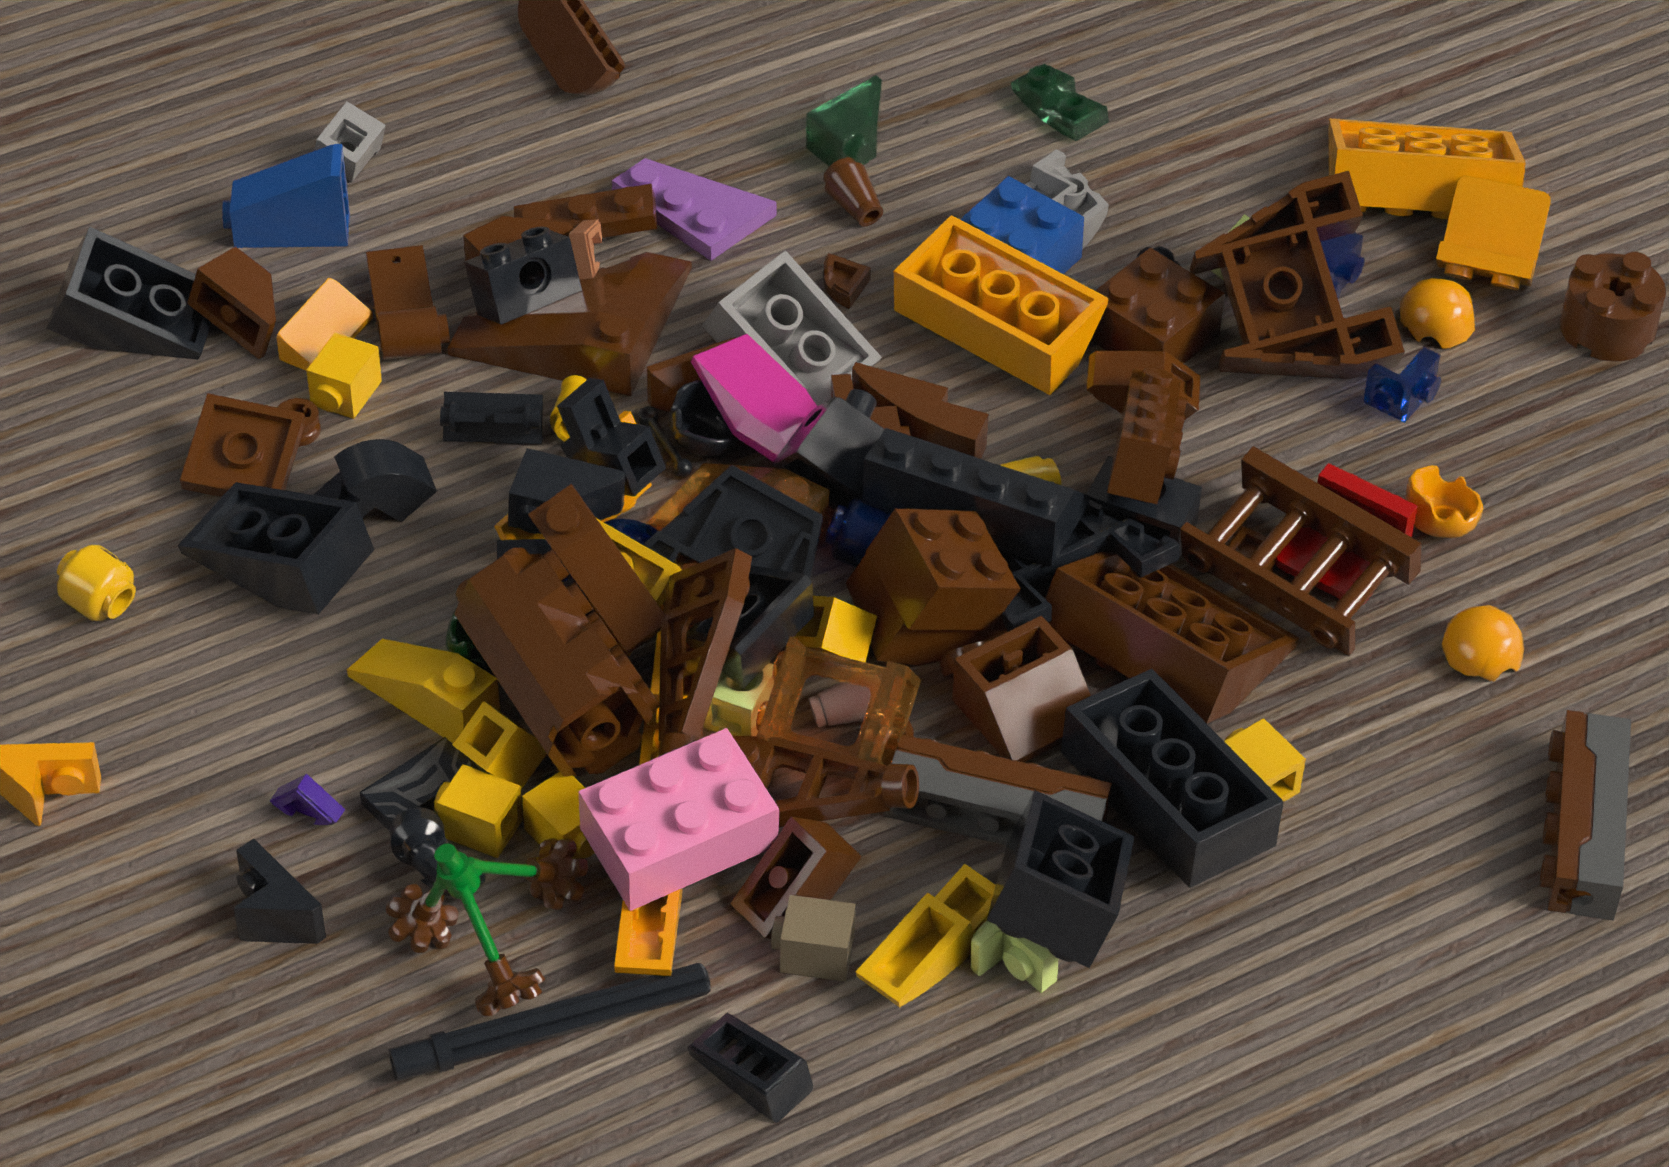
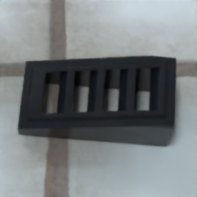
M728 1012L687 1047L689 1054L754 1109L775 1123L784 1118L813 1090V1082L805 1059ZM733 1039L738 1041L724 1055L719 1054ZM752 1052L753 1054L739 1066L738 1064ZM769 1066L770 1068L758 1078L757 1076Z

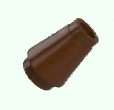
M846 157L837 160L827 168L823 176V180L826 183V193L857 220L861 226L867 227L876 223L882 217L884 210L880 205L865 166L862 163L856 162L853 158Z

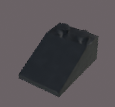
M89 226L69 262L46 329L94 349L198 360L202 354L211 322L187 304L195 273Z
M238 482L232 485L178 544L181 554L276 607L317 615L321 613L375 550L356 502Z

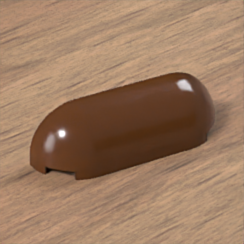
M519 0V24L562 90L575 95L597 94L611 87L620 78V73L625 68V63L583 0Z

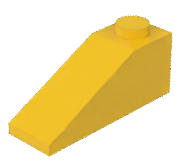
M382 638L347 669L348 677L440 736L446 737L451 743L455 742L483 701L500 711L498 679L458 653Z

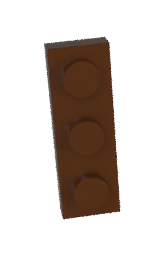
M652 184L629 186L621 189L514 206V217L569 222L574 228L582 221L599 219L602 238L657 229L656 202Z

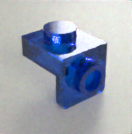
M1423 347L1400 374L1379 364H1374L1368 370L1364 402L1406 423L1423 402L1428 404L1436 396L1442 380L1441 377L1437 376L1441 355Z

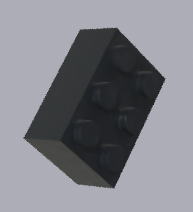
M1034 790L1007 842L987 921L996 924L1002 932L1011 937L1026 938L1047 948L1052 955L1062 961L1077 962L1090 968L1119 915L1134 836Z

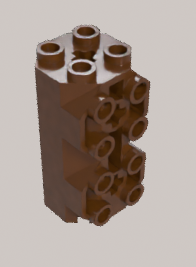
M523 547L512 548L499 559L458 586L455 596L459 604L455 611V616L563 776H576L572 768L585 767L589 774H602L638 749L643 738L638 731L642 720L644 719L647 725H649L653 716L652 712L661 705L642 680V677L626 654L617 645L618 643L595 610L585 616V614L593 610V607L570 576L561 582L570 574L554 551L551 549L543 555L529 554Z

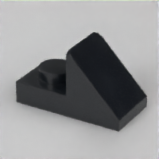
M255 839L238 848L236 853L240 874L237 875L236 879L241 891L247 897L234 908L238 937L247 942L318 944L324 940L326 932L322 904Z

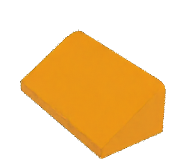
M327 278L278 332L276 338L279 360L306 371L335 332L355 338L373 318V312L339 282L332 278Z

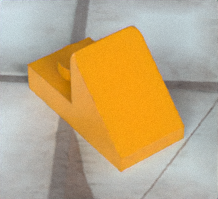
M94 742L0 745V795L36 826H41L46 794L71 796L100 792L101 773Z

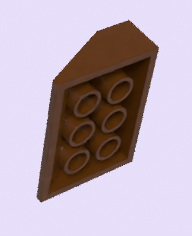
M1111 549L1057 568L1045 597L1052 605V621L1048 623L1069 646H1077L1094 656V662L1100 667L1110 671H1119L1129 678L1153 669L1206 724L1231 713L1296 648L1300 639L1173 564H1169L1141 578Z

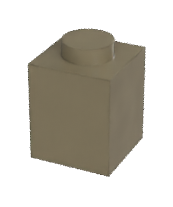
M789 895L785 917L775 916L771 937V949L780 950V973L846 982L855 938L856 904Z

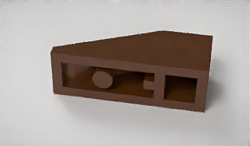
M572 484L528 514L628 654L661 631V622L665 616L664 612Z

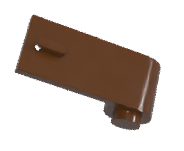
M423 245L366 252L383 361L442 353L441 344L450 343L446 314L437 315L435 305L433 306Z

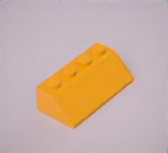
M952 215L893 271L894 311L1048 395H1051L1078 367L1108 305V298Z

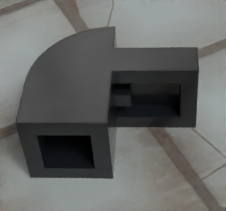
M588 378L557 405L570 436L560 445L566 457L625 471L624 495L635 497L666 469L650 427L620 421L604 380Z
M375 439L356 443L335 455L334 458L340 472L313 495L356 502L362 518L375 507L396 520L403 522L437 492V489L423 456L401 443L392 440Z

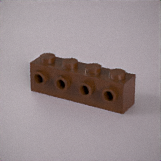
M1147 367L1143 371L1133 368L1119 422L1107 493L1158 504L1164 478L1174 480L1181 453L1180 446L1183 436L1182 429L1185 420L1184 413L1187 398L1179 397L1181 380L1172 378L1173 375L1170 372L1155 367Z

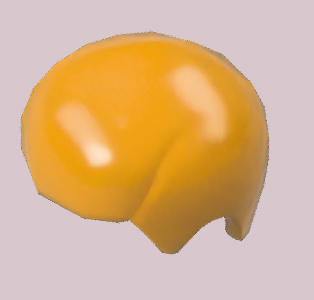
M1434 278L1419 281L1411 287L1400 301V321L1408 328L1418 342L1424 337H1433L1443 349L1451 348L1467 341L1475 331L1474 310L1470 294L1463 286L1454 281Z
M1431 465L1416 469L1408 479L1405 500L1418 506L1414 523L1417 529L1425 534L1442 538L1461 537L1475 529L1482 516L1483 504L1480 495L1466 485L1464 477L1459 476L1452 482L1445 481L1439 474V468Z
M1491 605L1473 606L1456 614L1448 623L1442 641V649L1450 667L1465 676H1480L1494 682L1504 671L1511 668L1514 672H1517L1521 667L1524 653L1522 633L1510 614Z

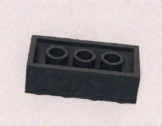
M888 428L884 429L864 459L862 504L891 514L895 508L977 511L998 550L1052 567L1090 504L1091 496L1074 489Z

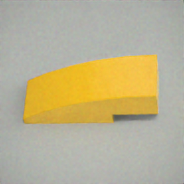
M964 864L935 897L928 892L857 969L856 976L899 1008L917 998L945 978L971 955L972 937L977 929L987 921L996 885Z

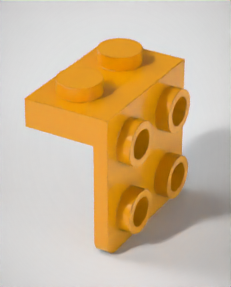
M1471 176L1461 177L1457 182L1444 240L1439 243L1436 256L1437 266L1445 268L1444 274L1454 278L1472 280L1474 274L1492 278L1491 284L1501 288L1519 290L1520 284L1531 286L1551 204L1549 194L1544 191Z

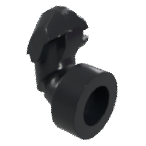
M410 808L399 813L391 823L389 831L391 849L398 860L412 865L424 877L420 881L432 889L436 882L438 864L434 854L439 846L446 844L444 824L441 818L429 809ZM481 874L479 876L480 885H482L486 880L485 874ZM445 889L443 893L445 897L461 901V899L452 897L448 890Z

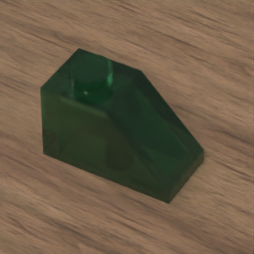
M875 75L806 113V149L828 166L846 157L853 158L856 162L863 165L877 156L880 127L882 79Z

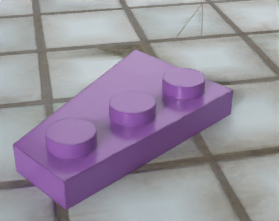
M646 158L612 180V190L652 184L656 202L657 225L710 261L777 216L776 201Z

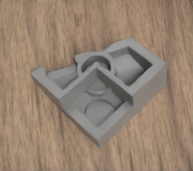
M1056 149L1032 166L1030 181L1025 185L1084 216L1083 249L1099 230L1107 215L1109 204L1099 193L1089 188L1088 180L1081 173L1072 175L1064 166L1066 155Z

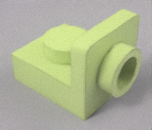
M989 921L983 923L973 935L971 940L970 969L978 976H981L999 961L1003 960L1005 966L1015 978L1021 981H1028L1040 993L1057 981L1059 959L1052 955L1047 948L1026 938L1011 937L1002 932L996 924Z

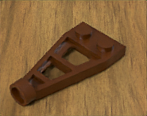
M737 548L670 575L663 609L665 616L661 621L659 704L661 706L659 707L658 739L661 743L658 757L702 739L701 731L744 605V600L750 588L748 578L752 556ZM713 617L705 644L702 647L686 652V633L688 627ZM695 673L688 697L683 699V677Z
M733 736L766 789L776 769L788 768L806 774L798 795L789 799L775 801L779 808V827H784L791 817L825 821L890 811V808H912L916 804L919 794V775L916 767L912 764H889L886 766L779 737ZM828 775H838L854 779L849 794L819 798Z

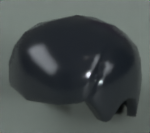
M701 380L684 384L677 391L669 413V430L676 443L683 449L698 456H721L735 447L738 438L730 431Z

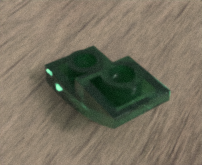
M1042 64L1035 66L1028 73L1011 82L1012 91L1034 114L1053 129L1074 141L1080 140L1109 123L1107 106L1076 93L1075 77L1050 65Z

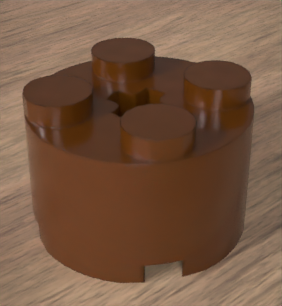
M1643 253L1581 255L1577 258L1575 266L1571 271L1561 312L1560 329L1564 338L1576 349L1578 343L1590 349V356L1599 360L1626 361L1643 354L1644 348L1649 343L1652 345L1655 339L1666 297L1665 283L1659 273L1651 267L1650 258Z

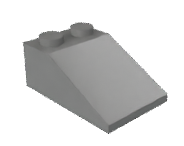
M786 250L719 301L702 325L717 343L748 334L807 390L817 406L831 399V375L851 374L852 378V368L855 362L873 367L882 358Z

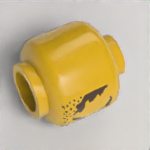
M88 545L79 551L72 550L62 558L57 567V575L59 576L57 582L58 596L66 604L91 621H103L106 618L115 619L119 617L134 599L136 587L133 585V570L128 564L101 545Z

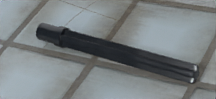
M695 963L673 969L671 976L652 975L451 1032L439 1031L429 1034L428 1038L389 1048L388 1054L396 1081L399 1082L435 1071L442 1073L453 1070L456 1065L705 996L711 991L710 978L703 964Z

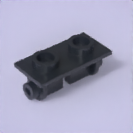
M444 392V406H441L440 426H443V441L542 444V394Z

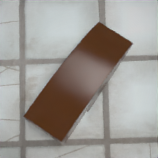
M855 362L852 368L853 389L863 390L871 394L877 401L876 407L897 406L900 426L908 425L910 436L982 459L987 447L989 414L948 403V387Z

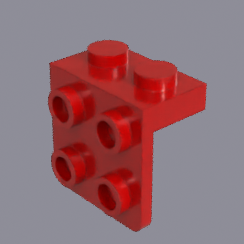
M1330 463L1319 473L1318 484L1412 537L1417 505ZM1302 527L1276 557V567L1296 577L1328 538L1310 527ZM1343 552L1315 587L1341 599L1370 565V562L1353 552Z

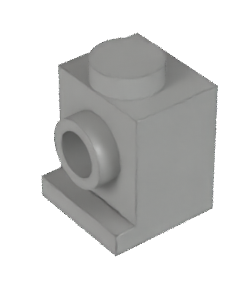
M346 101L316 139L314 151L332 144H342L346 179L353 182L371 157L380 151L386 125Z

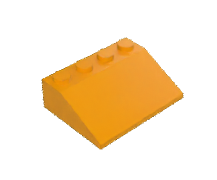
M1329 118V176L1345 171L1350 172L1362 212H1365L1367 207L1385 208V212L1391 215L1410 216L1413 214V210L1432 211L1431 215L1436 218L1449 219L1457 182L1463 176L1523 187L1526 162L1512 132Z

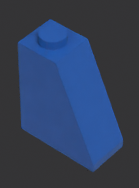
M332 144L234 180L232 183L231 200H223L222 205L224 229H232L234 247L348 246L350 209L343 145Z

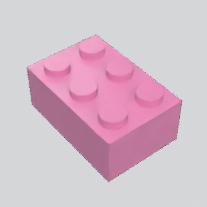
M727 728L579 791L580 829L630 911L767 851L778 836L779 808Z

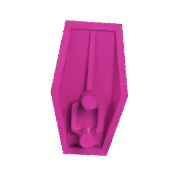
M748 334L693 356L691 360L693 367L732 434L772 462H774L807 415L817 407L807 390Z

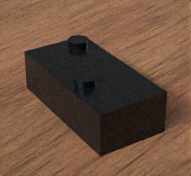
M1153 669L1066 707L1061 744L1063 756L1081 775L1112 783L1109 804L1189 888L1276 846L1284 801Z

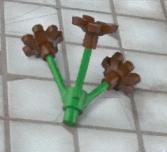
M556 838L544 840L540 844L539 857L528 858L526 864L481 861L473 857H467L463 852L457 851L452 844H443L436 849L434 854L438 864L436 882L428 893L423 894L417 884H410L401 891V897H393L387 903L386 913L393 918H398L389 927L388 934L395 942H401L410 936L411 950L417 953H425L428 950L430 941L437 948L444 949L450 944L451 933L447 926L456 925L458 910L451 905H442L445 897L443 893L447 889L452 897L461 899L488 958L484 965L492 980L487 983L488 988L486 991L475 998L476 1008L483 1016H493L500 1009H507L516 1005L519 1002L518 996L526 1000L539 996L542 990L538 984L542 983L545 977L538 968L520 973L512 972L505 954L498 953L474 898V893L480 886L479 876L481 874L525 877L529 882H532L530 886L532 896L543 900L545 907L557 911L562 909L564 897L576 902L582 898L584 888L578 881H575V878L586 875L588 862L585 858H572L576 852L577 845L570 838L559 841Z

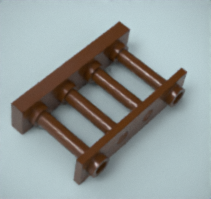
M1252 446L1241 459L1242 488L1245 489L1244 492L1207 534L1188 522L1180 528L1182 557L1195 570L1201 573L1209 572L1306 630L1320 645L1330 649L1336 648L1350 656L1355 650V621L1351 620V618L1386 577L1394 576L1410 585L1421 571L1422 543ZM1260 503H1269L1286 513L1249 558L1225 545ZM1302 527H1310L1328 539L1292 582L1289 583L1267 570V567ZM1343 552H1353L1370 562V565L1333 608L1309 595V592Z

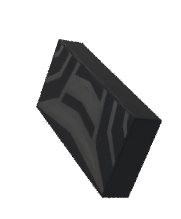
M443 737L360 791L361 804L390 831L392 821L404 810L417 807L426 808L431 811L434 810V801L439 788L444 782H451L462 764L478 769V767L461 751L455 748L446 737Z

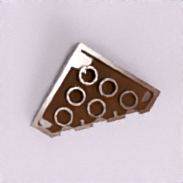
M644 252L614 266L599 268L594 278L580 279L582 291L500 325L477 315V312L463 317L447 348L448 355L560 381L573 375L582 376L586 380L588 378L602 379L609 392L632 396L692 269V261Z

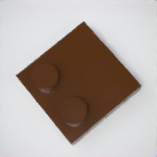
M207 393L180 478L182 489L222 497L235 482L286 490L306 424L305 414Z

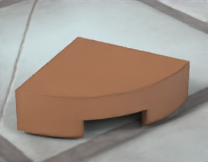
M599 219L582 221L569 233L579 279L594 278L600 267V262H595L594 244L602 243Z

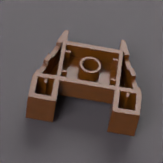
M1349 171L1299 184L1288 191L1287 195L1269 207L1265 206L1238 227L1227 234L1223 233L1194 252L1190 266V272L1194 275L1218 268L1221 269L1243 345L1223 350L1218 365L1220 372L1353 379L1398 366L1405 350L1391 306L1344 318L1322 249L1321 241L1355 233L1363 214Z

